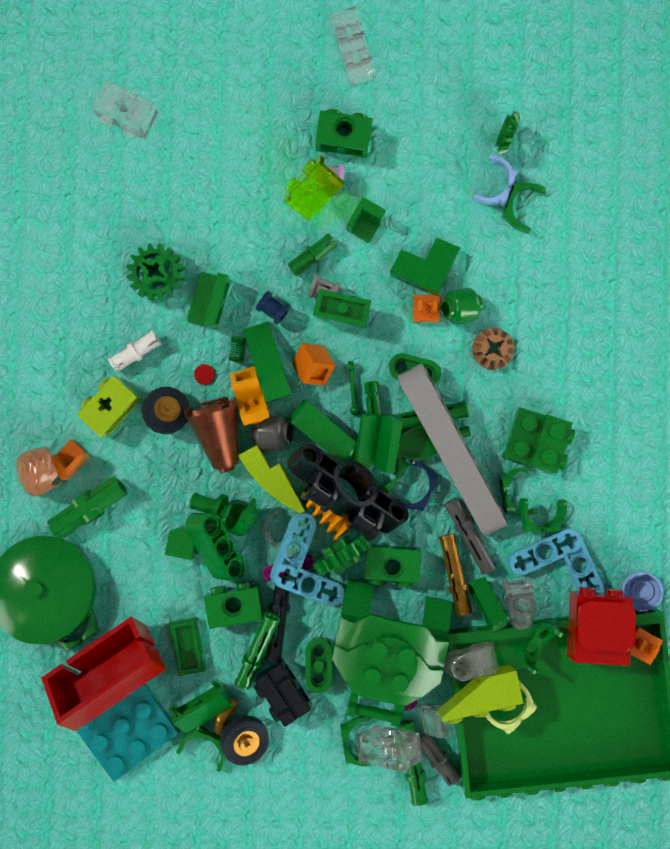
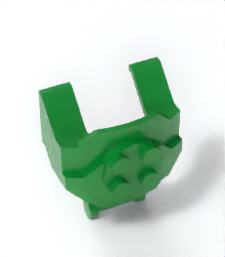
M348 578L332 654L333 662L343 680L346 681L351 689L346 715L351 717L360 715L391 722V726L399 727L404 705L408 706L441 683L444 671L443 666L449 646L452 601L426 596L422 625L398 621L372 613L369 614L374 584ZM362 696L394 704L393 711L358 704V697Z

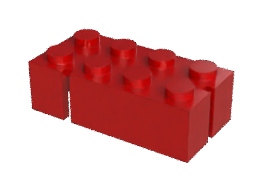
M131 616L66 660L67 665L72 668L60 664L41 677L57 725L77 731L166 670L158 649L153 647L155 643L147 625Z

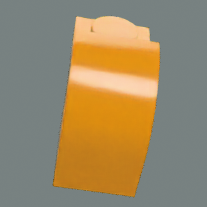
M252 366L230 373L231 386L239 405L243 425L257 424L264 419L270 418L268 403L265 402L255 367Z

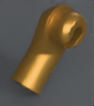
M231 697L230 700L233 707L217 715L215 718L214 731L217 735H222V731L228 724L227 721L239 705Z

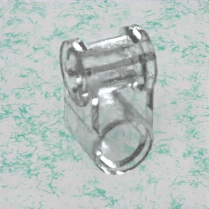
M525 577L524 580L511 581L503 578L502 595L506 603L511 625L519 630L529 629L534 622L536 611L531 578Z
M491 641L479 642L470 647L448 653L443 666L447 674L460 681L491 675L500 670L494 644Z

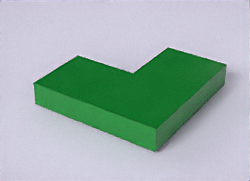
M436 237L426 259L401 249L390 270V275L438 296L460 252V247Z

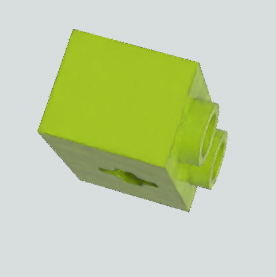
M116 376L104 379L98 386L99 391L93 398L91 396L88 397L81 404V411L77 414L100 437H108L142 400L134 390ZM106 400L111 401V410L105 409L107 407L104 403Z

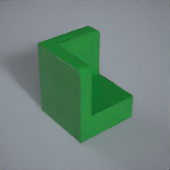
M363 197L347 223V231L369 243L383 221L386 210Z

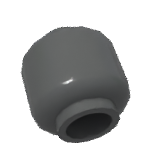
M270 416V418L264 419L252 427L251 436L253 442H256L262 451H281L291 443L293 431L291 424L282 416Z

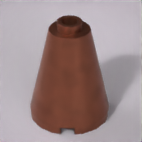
M228 397L202 402L199 403L200 409L193 410V406L184 410L185 417L213 469H219L220 473L234 470L235 465L239 463L238 403L236 397H232L230 401Z

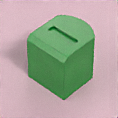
M180 526L171 530L168 536L165 555L187 560L195 558L197 549L186 531V526Z

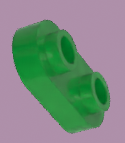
M405 353L393 356L388 365L390 375L398 380V375L404 373L397 370L396 366L398 363H404L406 371L422 363L426 369L430 370L434 385L441 377V369L436 362Z
M323 637L312 638L308 642L305 651V681L307 687L315 693L325 692L332 684V646ZM316 646H322L324 648V652L322 654L315 653L314 648ZM322 673L324 678L321 681H317L314 675Z

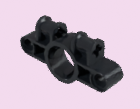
M312 443L303 444L287 460L290 472L305 482L301 498L304 500L309 499L316 503L323 512L330 510L337 516L347 518L346 527L356 529L364 535L367 541L373 540L379 531L389 534L409 518L406 506L379 488L371 472L359 462L353 460L340 462ZM340 478L348 481L357 493V501L350 498L344 492L340 485Z

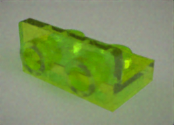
M321 154L315 160L311 158L304 165L303 173L297 179L293 177L285 187L286 195L284 202L307 221L344 186V181L324 164L325 158Z

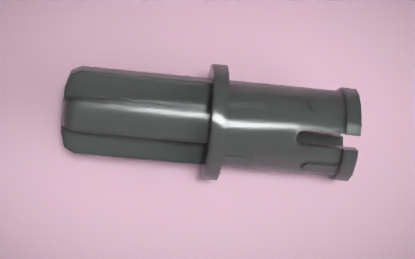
M428 734L420 738L418 745L430 759V766L434 769L436 768L448 786L456 784L461 778V773L448 758L449 754L447 751H442Z

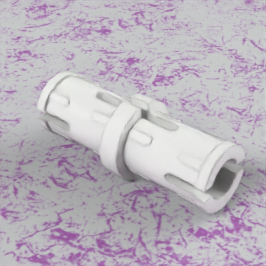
M151 330L139 340L127 343L125 349L108 358V361L118 373L134 361H141L143 355L162 345L161 340Z

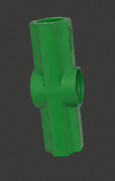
M116 476L109 478L94 490H89L70 502L71 505L49 519L47 521L49 529L59 540L66 538L82 525H87L105 513L104 510L128 495L125 486Z

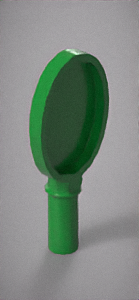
M423 426L408 429L400 437L398 452L406 459L424 460L437 453ZM469 426L458 428L463 438L471 436Z

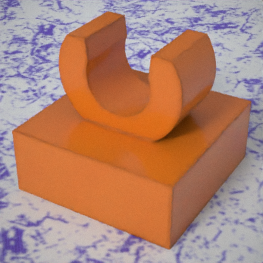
M414 295L413 322L439 323L440 295Z
M635 626V643L630 654L651 665L660 650L663 640Z

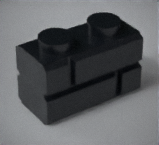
M284 659L281 662H276L256 676L254 689L260 699L266 698L270 704L269 712L275 722L281 721L283 726L286 727L311 710L312 702Z

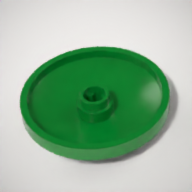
M34 536L17 542L0 557V627L10 636L29 644L52 643L74 633L88 618L95 601L96 578L89 559L75 544L65 539L59 540L55 536Z

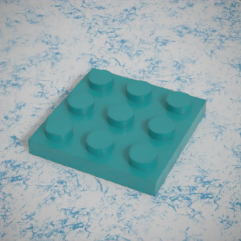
M146 684L77 730V733L113 782L180 732Z

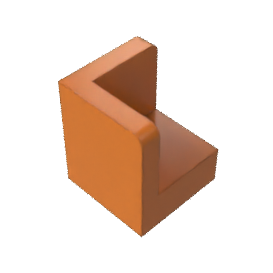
M309 343L301 344L292 361L299 378L304 384L325 386L336 366L325 346Z
M69 440L57 454H52V461L58 472L57 476L61 480H70L91 458L74 440Z

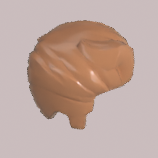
M48 447L31 449L21 453L16 459L18 481H20L24 491L29 495L41 496L62 484L61 481L52 484L58 472L53 464L52 454L48 451Z

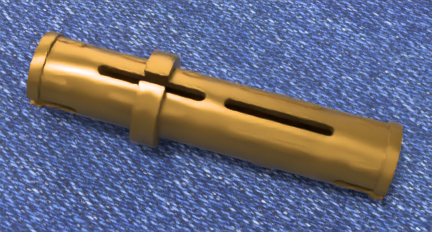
M456 534L440 536L439 540L450 584L448 591L452 593L456 616L471 614L473 610L467 590L470 587L469 583L465 581Z

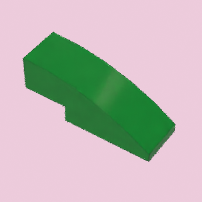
M269 321L245 328L244 333L265 402L270 403L292 396Z

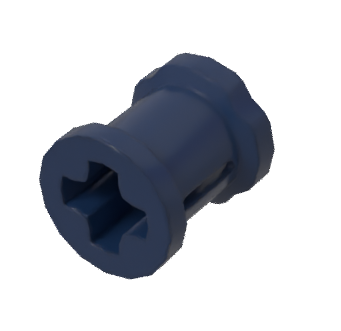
M267 291L258 302L256 310L267 314L278 325L285 318L291 306L289 304L284 305L274 298L270 291Z

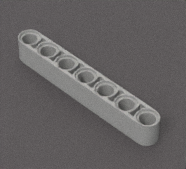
M421 363L398 375V380L483 536H487L509 525L503 510L424 365Z

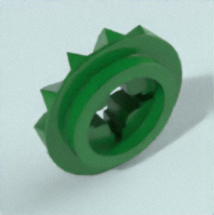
M513 110L511 115L507 114L495 144L498 147L497 153L504 154L507 152L520 121L519 112Z

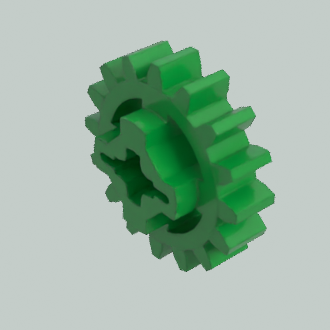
M149 243L147 251L139 247L138 252L140 255L138 257L135 255L130 256L134 264L126 266V268L132 271L126 277L129 281H134L130 287L134 291L139 289L138 295L143 298L147 294L148 300L153 302L155 296H157L163 302L165 294L172 298L174 297L172 292L174 288L181 290L177 283L178 281H185V277L179 274V272L185 270L183 264H177L181 258L178 254L172 256L174 253L172 248L169 247L164 251V246L159 243L157 249H154L152 244ZM157 256L155 259L147 260L151 257ZM170 263H171L172 269H173L172 277L169 276V272H168V268L170 267ZM140 268L143 271V278L141 280L139 276ZM148 268L159 270L164 278L153 275ZM166 285L163 288L155 289L156 286Z
M363 534L349 539L348 536H343L322 549L321 551L324 556L313 563V566L319 576L331 571L339 574L361 560L359 553L365 551L369 547V543Z

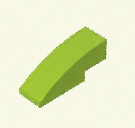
M258 445L238 455L248 472L271 496L298 513L306 510L281 463L271 468Z

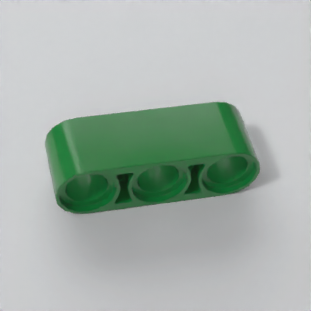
M303 399L287 420L340 462L353 460L355 458L357 442L308 401Z
M215 513L190 514L186 520V531L210 574L219 580L239 581L245 574L244 560L221 518Z

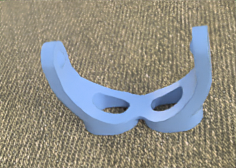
M490 155V162L500 165L505 169L508 176V187L496 197L486 198L475 194L473 200L485 205H501L504 207L518 169L513 168L505 159L496 155Z

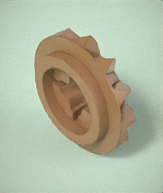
M488 328L481 331L475 337L472 353L480 366L490 370H497L503 368L511 361L514 356L515 345L511 335L502 329ZM489 342L492 344L502 342L498 348L499 355L496 353L485 355L490 348Z

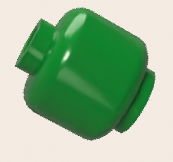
M471 288L449 291L441 303L444 318L452 324L475 321L483 308L482 298Z

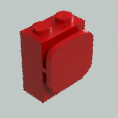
M579 587V591H570L567 657L574 663L630 666V652L635 643L636 625L633 598L623 594V590L606 589V593H598L595 588Z

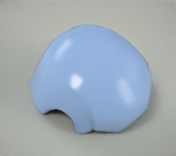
M636 571L628 574L622 581L620 589L623 590V594L633 598V608L639 612H647L656 608L662 601L664 591L660 580L646 571Z

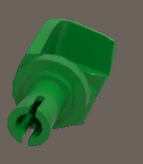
M196 492L192 495L189 503L190 509L203 513L217 514L228 533L244 536L256 524L257 501L255 498H252L249 505L245 506L228 504L229 498L225 494H220L216 500Z

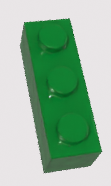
M486 577L470 582L469 591L490 632L505 628L509 617L507 612L502 609L499 597L495 596L491 582L487 581Z

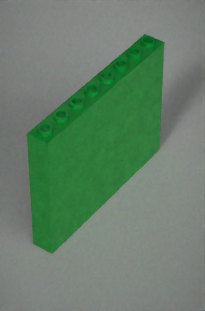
M657 608L647 612L635 610V626L663 640L660 650L651 665L631 654L630 666L574 663L567 657L569 616L509 622L505 628L492 633L487 625L449 629L447 655L452 697L483 670L511 665L517 671L518 680L527 688L533 703L537 706L536 710L529 717L522 720L519 726L510 734L491 724L485 716L478 718L473 717V715L463 717L461 722L455 723L461 784L465 798L478 801L485 799L486 796L494 795L507 798L512 796L513 793L522 792L527 795L538 794L541 790L562 792L569 787L590 789L593 785L597 784L617 786L620 782L626 781L644 783L646 779L654 778L664 781L670 780V663L664 612ZM542 622H548L560 628L564 635L562 637L554 635L548 641L541 643V653L536 662L538 672L532 674L525 667L523 648L528 640L533 637L537 627ZM543 630L539 637H544L548 631ZM536 643L532 644V646L529 649V652L532 653L535 651L537 647ZM521 689L523 704L515 705L516 708L510 711H500L499 709L489 711L490 715L499 721H508L519 716L525 704L523 690Z

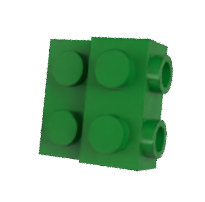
M519 407L517 408L502 458L558 474V470H563L567 463L568 456L564 454L566 444L571 445L575 437V430L571 429L573 423Z

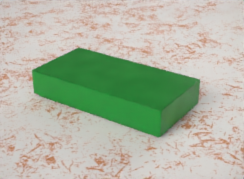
M197 617L170 622L169 627L178 676L204 672L206 667Z

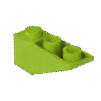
M511 665L483 670L437 710V715L442 722L454 724L461 722L463 717L473 715V717L478 718L489 715V711L498 709L500 711H510L515 709V705L523 704L517 671Z

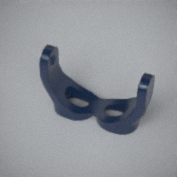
M411 460L410 463L414 466H419L426 471L429 478V489L425 497L419 502L403 504L407 509L424 511L439 475L434 474L428 466L416 460Z

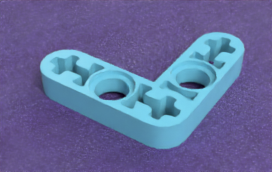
M297 513L292 516L271 570V581L282 589L328 606H337L344 599L343 587L334 581L301 569L316 529V521L310 514ZM305 519L308 528L301 530V527L297 525L298 521ZM294 534L299 535L300 537H304V540L302 541L300 539L292 538V535ZM295 542L298 544L300 551L296 557L291 558L287 554V548L291 543ZM286 570V574L296 577L295 583L289 580L282 581V578L278 577L279 572H285ZM307 577L312 578L314 582V587L310 592H304L301 586L303 580ZM321 587L328 590L333 589L336 593L335 598H329L328 595L320 593Z
M561 529L560 532H554L513 551L508 556V567L517 575H526L562 558L577 591H579V587H588L585 580H578V578L587 577L590 584L596 585V592L604 593V585L580 534L573 529ZM564 535L574 536V540L571 541L572 546L569 547L566 544L558 546L561 550L558 553L557 547L552 540L555 539L556 543H561L565 540ZM542 544H547L551 548V554L546 559H541L537 553L539 546ZM531 550V554L537 563L534 564L532 560H528L523 563V569L518 566L514 567V564L517 562L516 557L520 556L526 559L530 557L528 551ZM582 557L586 561V567L583 571L576 572L573 569V561L576 558Z

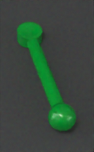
M348 361L352 400L350 413L356 416L360 413V408L357 406L354 362Z

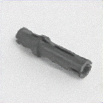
M459 497L444 503L443 506L455 524L453 528L455 531H459L481 574L484 575L496 569L497 565L494 563L472 524L474 523L472 516L469 517Z

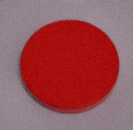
M202 364L195 369L194 377L198 383L207 385L213 381L215 372L211 366Z

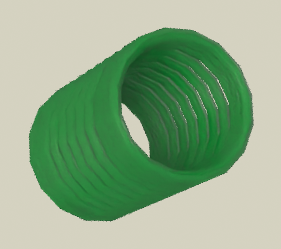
M232 336L230 345L235 346H230L232 347L230 350L237 351H229L232 353H229L228 360L244 362L243 355H245L246 338Z

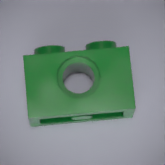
M336 109L320 110L315 139L316 150L367 158L373 118H368L367 115L362 113L342 114L341 111ZM347 128L351 133L347 136H341L338 134V130Z
M369 544V547L366 548L364 577L365 579H370V584L385 585L386 581H395L397 586L412 587V583H419L421 550L412 547ZM391 559L399 561L400 564L399 569L393 573L385 570L386 562Z
M252 581L237 583V588L226 589V585L210 588V592L204 596L209 629L263 620L264 608L260 585H253ZM228 598H238L241 602V608L237 610L231 609L228 606Z

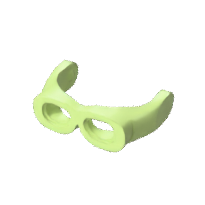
M520 681V688L525 694V704L519 716L508 721L496 720L490 713L485 716L491 724L504 730L507 734L514 731L521 721L529 717L537 708L533 703L531 694Z

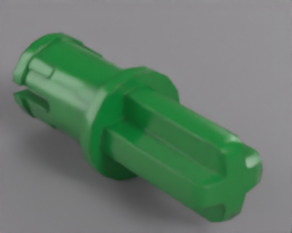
M327 233L312 246L307 245L304 252L288 263L290 271L295 276H298L314 263L319 264L322 257L337 248L335 240L325 246L333 237Z

